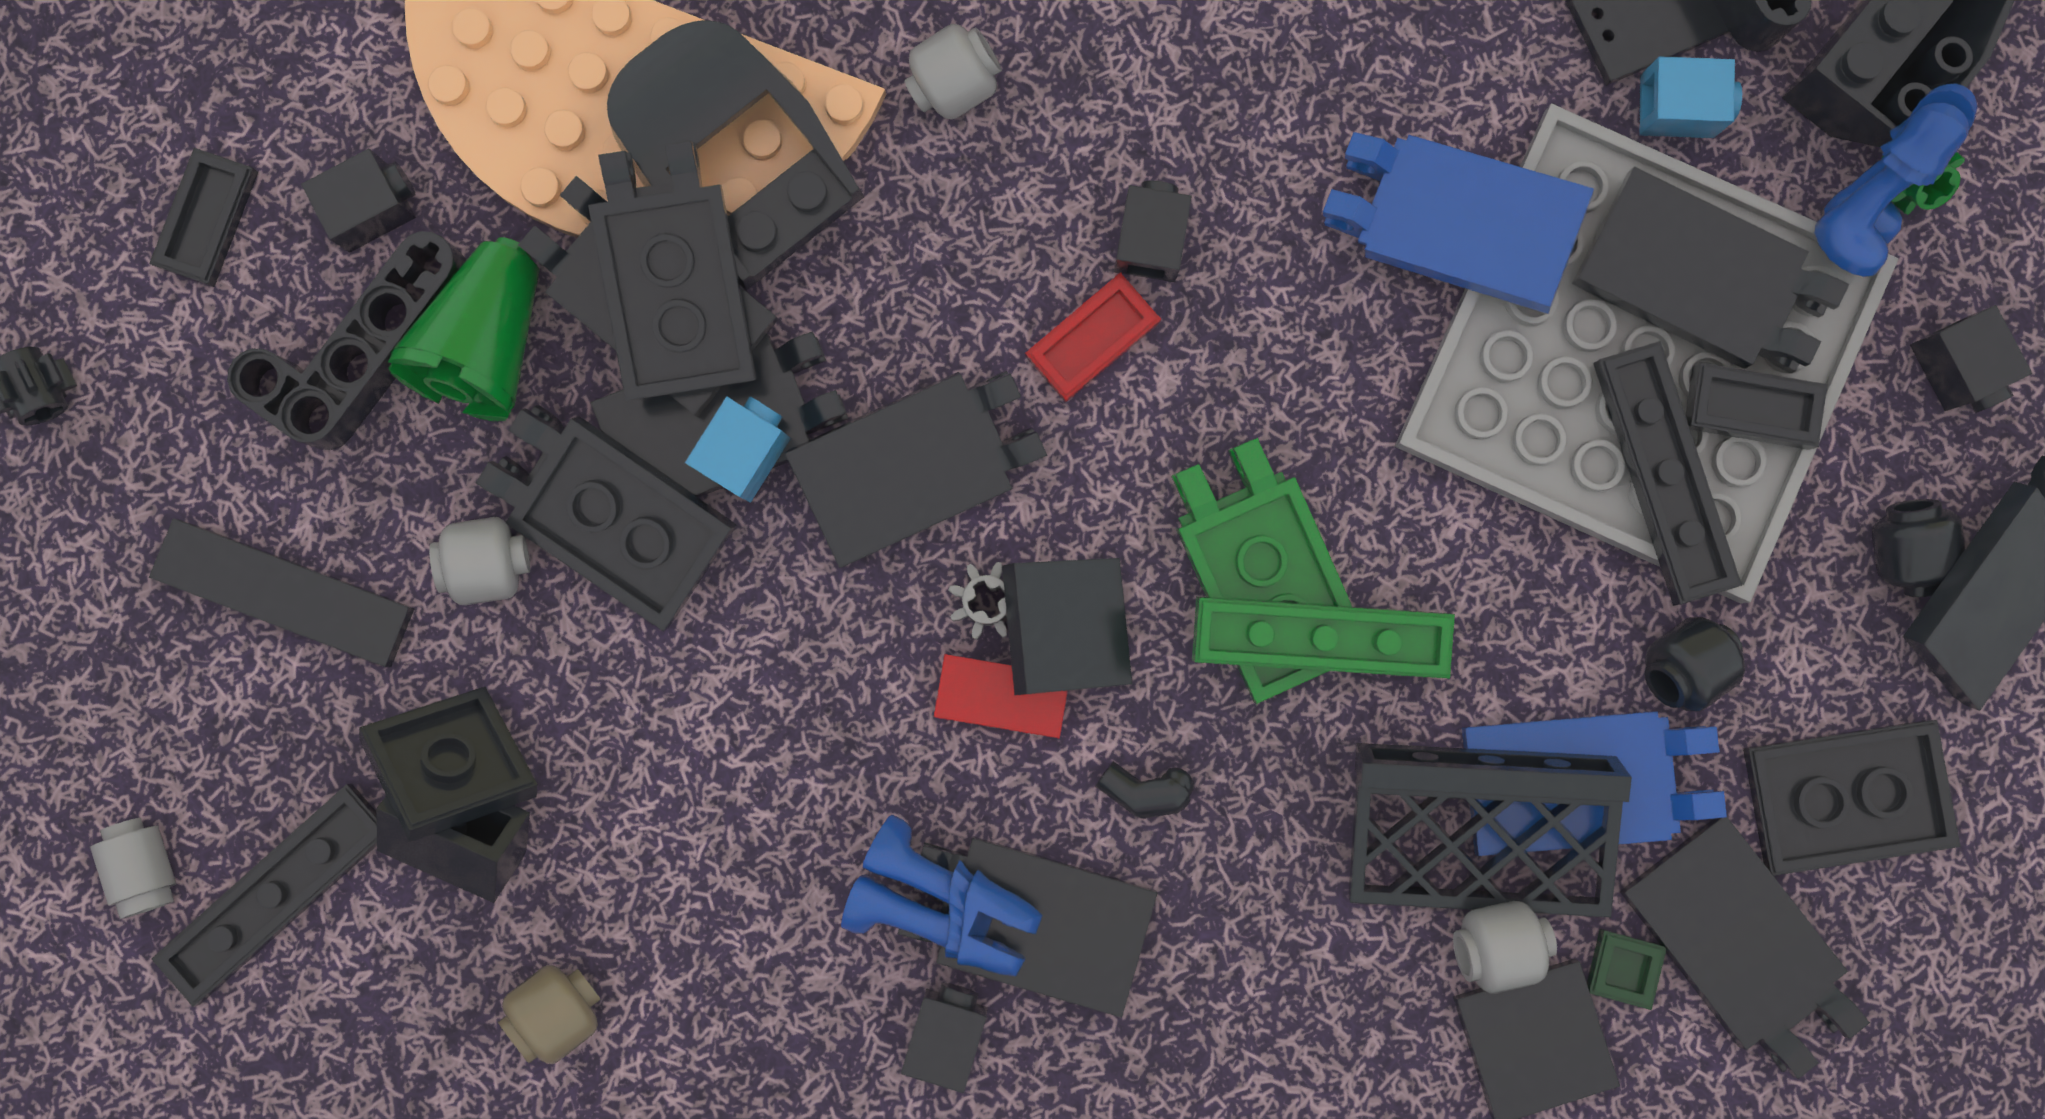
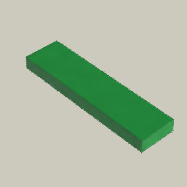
M1196 596L1192 661L1198 663L1450 679L1455 614Z

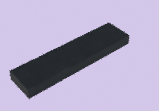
M1661 341L1594 362L1593 365L1673 606L1742 586Z
M175 518L172 519L149 575V578L383 667H392L415 609Z
M346 784L151 958L192 1007L200 1005L377 846L376 810L353 784Z

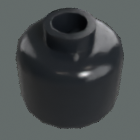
M1916 499L1892 504L1886 508L1887 515L1877 520L1872 528L1877 574L1887 584L1903 587L1906 596H1932L1965 551L1962 520L1953 511L1943 509L1942 502L1939 500Z
M1704 617L1686 618L1647 648L1644 673L1646 683L1650 691L1663 704L1671 708L1700 712L1742 682L1745 674L1742 643L1736 633L1725 625L1718 624Z

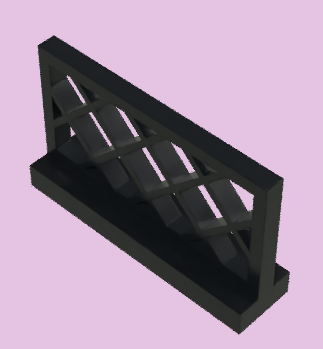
M1356 743L1355 770L1357 780L1349 878L1350 903L1474 910L1510 901H1520L1527 904L1534 913L1611 917L1623 802H1629L1632 779L1617 756ZM1371 794L1399 795L1412 811L1388 831L1384 832L1369 816ZM1413 796H1423L1428 798H1426L1422 803H1419ZM1448 798L1466 799L1478 814L1450 836L1429 813ZM1478 799L1494 801L1485 807ZM1514 801L1531 802L1544 817L1518 838L1514 839L1495 817ZM1544 803H1556L1558 805L1550 810ZM1580 805L1604 806L1602 826L1581 843L1561 822ZM1423 820L1442 843L1418 863L1414 864L1396 845L1395 841ZM1488 823L1508 846L1479 868L1460 845ZM1554 827L1574 849L1548 870L1544 871L1525 849ZM1369 829L1377 840L1367 847ZM1600 847L1598 862L1591 853ZM1386 849L1407 870L1390 886L1365 884L1366 865ZM1450 853H1453L1472 875L1455 889H1439L1425 874ZM1519 856L1538 878L1519 893L1502 892L1490 878ZM1582 860H1585L1597 873L1595 897L1567 896L1555 882ZM1418 881L1423 888L1410 886ZM1483 885L1488 891L1475 890ZM1548 888L1554 895L1541 893Z

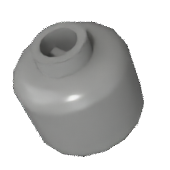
M950 24L910 51L909 66L913 75L905 79V84L913 100L924 113L934 108L945 119H956L995 94L997 89L995 75L1000 73L1002 68L987 40L976 27L967 31L961 25Z
M499 517L451 523L442 530L439 542L430 544V565L435 587L439 593L448 592L450 598L459 605L466 606L511 598L517 591L519 574L530 573V559L525 537L523 535L512 537L509 526Z
M1510 901L1474 909L1463 918L1461 930H1456L1453 934L1455 957L1463 977L1468 982L1475 981L1481 989L1490 994L1531 986L1545 979L1548 972L1549 957L1555 956L1557 953L1556 937L1550 922L1545 917L1538 918L1527 904L1520 901Z

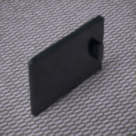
M1565 0L1606 86L1647 69L1659 56L1675 57L1729 32L1713 0ZM1592 12L1598 15L1597 19L1592 16Z

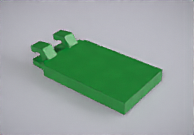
M1258 438L1228 450L1246 488L1224 498L1215 500L1199 464L1171 476L1188 514L1178 518L1181 527L1176 529L1206 597L1352 607L1296 478L1292 477L1286 480L1282 472L1274 475ZM1237 665L1251 698L1256 704L1328 672L1323 670Z

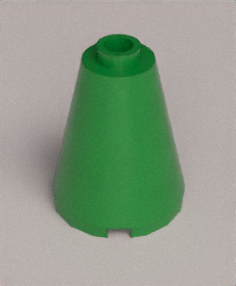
M499 237L496 242L484 241L479 244L392 350L388 363H391L389 371L406 387L437 404L440 403L442 396L458 402L469 403L462 412L464 414L488 421H505L515 406L540 272L538 265L531 259L532 256L518 246L519 242Z

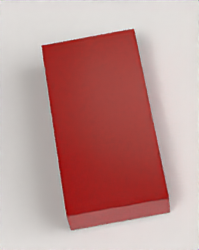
M1120 272L1025 352V356L1066 403L1161 322V318Z
M944 654L934 717L1060 738L1068 691L1014 695L1012 665Z

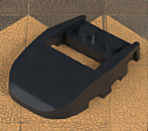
M711 20L694 21L668 31L622 68L610 88L607 100V113L614 138L622 151L632 153L635 172L644 187L672 182L664 144L691 140L692 143H696L698 149L768 93L811 144L813 150L728 216L739 283L747 291L865 196L853 179L810 103L793 82L733 27Z

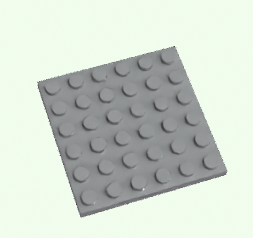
M1551 103L1544 111L1520 167L1594 188V192L1550 312L1546 314L1465 288L1394 447L1660 567L1593 363L1602 358L1661 341L1685 415L1692 368L1700 362L1828 384L1820 434L1821 440L1899 258L1888 254L1885 264L1874 276L1863 277L1851 274L1833 263L1819 246L1814 233L1816 221ZM1634 166L1809 251L1801 269L1828 274L1850 284L1839 307L1834 310L1827 307L1824 315L1819 318L1805 312L1795 304L1793 305L1783 328L1797 330L1822 341L1810 365L1805 367L1799 364L1795 372L1788 373L1758 355L1752 366L1743 369L1572 284L1627 173ZM1690 430L1742 586L1718 594L1740 604L1750 603L1817 448L1806 450Z

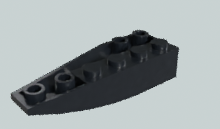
M1862 0L1782 98L1830 137L1880 147L1892 140L1890 130L1908 119L1918 103L1930 91L1946 84L1957 83L1967 87L1990 59L2015 0Z

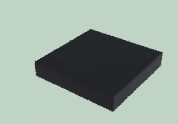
M1120 558L1026 562L1002 566L1014 695L1132 684Z
M481 687L359 727L361 745L409 843L537 796L538 784L486 687Z
M1571 959L1549 966L1545 979L1535 985L1496 994H1490L1479 988L1453 996L1492 1119H1519L1620 1087L1580 961Z

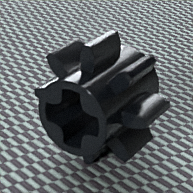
M23 347L0 356V414L7 412L9 419L16 417L19 424L29 426L52 420L68 409L65 391L76 387L77 384L64 358L54 360L51 354L43 355L38 347Z

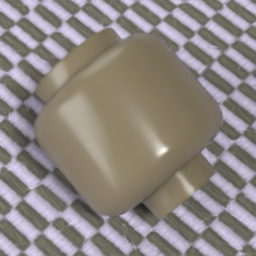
M546 965L504 997L502 1007L506 1016L498 1021V1024L529 1064L537 1057L546 1064H555L595 1033L598 1022L591 1007L601 999L578 969L569 976H566L558 967Z

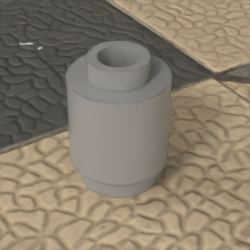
M135 818L100 830L103 841L92 845L90 849L108 906L116 905L120 919L132 917L174 902L170 887L176 885V881L158 826L144 828L141 818Z

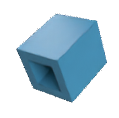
M1659 56L1640 75V135L1715 138L1734 122L1741 109L1743 94L1741 83L1735 81V59Z
M726 396L685 463L751 503L791 438L777 428L783 417L752 397H749L745 405L741 406Z

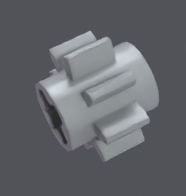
M997 562L993 566L991 575L979 576L977 569L972 564L967 565V572L971 581L966 588L954 585L949 586L948 589L954 596L962 598L963 608L954 611L950 616L952 621H961L969 616L975 622L972 629V638L978 640L982 635L984 626L993 625L1002 638L1006 637L1007 630L1003 623L1007 616L1005 598L998 602L1000 614L993 618H988L983 610L973 613L969 607L977 599L974 589L979 585L986 584L991 592L1001 589L1005 594L1004 582L1000 580L1002 563Z

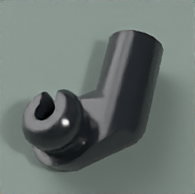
M1112 761L1095 787L1134 816L1146 819L1177 814L1185 809L1190 803V795L1194 790V781L1185 770L1169 768L1161 778L1141 782Z

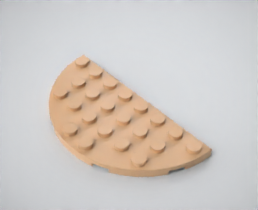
M405 0L406 36L412 67L423 99L438 128L453 150L482 182L507 203L532 219L577 238L589 225L590 221L571 207L560 194L577 176L608 202L598 155L622 151L614 138L607 113L608 94L615 78L630 60L668 31L686 23L703 20L654 0ZM743 35L761 54L793 82L810 103L842 160H847L872 125L886 96L885 89ZM768 93L697 149L702 187L722 185L727 216H729L813 150V148ZM635 172L636 188L644 187L637 173Z

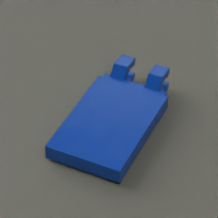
M1353 132L1345 153V159L1348 160L1346 168L1381 182L1372 204L1360 196L1331 189L1323 210V216L1326 217L1325 226L1359 238L1358 243L1366 245V258L1549 314L1590 205L1594 188L1412 135H1408L1407 140L1397 138L1393 147L1384 139Z
M1658 711L1462 727L1464 748L1617 756L1632 777L1629 802H1623L1619 844L1672 840V833H1681L1680 820H1704L1727 817L1724 791L1707 789L1676 792L1673 756L1720 752L1717 726L1669 729L1668 717L1659 718ZM1478 799L1485 807L1494 801ZM1514 801L1495 818L1516 839L1544 816L1531 802ZM1544 803L1550 810L1558 805L1556 803ZM1470 805L1471 818H1473L1478 812ZM1580 805L1561 822L1581 843L1602 826L1604 806ZM1488 823L1473 835L1474 852L1477 856L1497 855L1508 846ZM1553 827L1525 849V851L1535 852L1571 849L1573 847Z

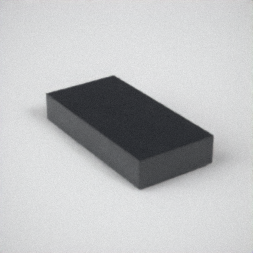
M194 148L149 264L215 287L258 171L250 166Z
M1700 362L1692 368L1685 416L1690 430L1811 450L1819 447L1828 384Z

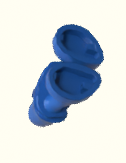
M1957 83L1946 84L1930 91L1918 103L1908 119L1890 130L1892 140L1880 146L1884 157L1866 170L1852 184L1839 191L1825 206V215L1816 223L1814 233L1821 249L1841 269L1854 275L1866 277L1874 276L1885 264L1888 257L1887 244L1900 232L1902 216L1898 208L1891 201L1912 184L1918 186L1934 184L1937 176L1943 174L1949 161L1967 138L1968 131L1975 120L1978 107L1974 94L1967 87Z
M890 815L873 840L865 856L863 868L883 877L900 881L949 904V914H943L912 901L889 889L877 879L864 874L855 881L850 891L842 915L841 927L852 933L861 934L869 931L875 924L889 925L944 947L945 956L947 958H956L958 965L978 967L1006 976H1017L1026 958L1005 944L987 938L988 930L993 919H997L1006 926L1036 934L1043 915L1018 895L990 881L980 870H977L974 875L970 873L961 860H959L954 872H951L924 858L910 846L912 829L909 824L897 816Z

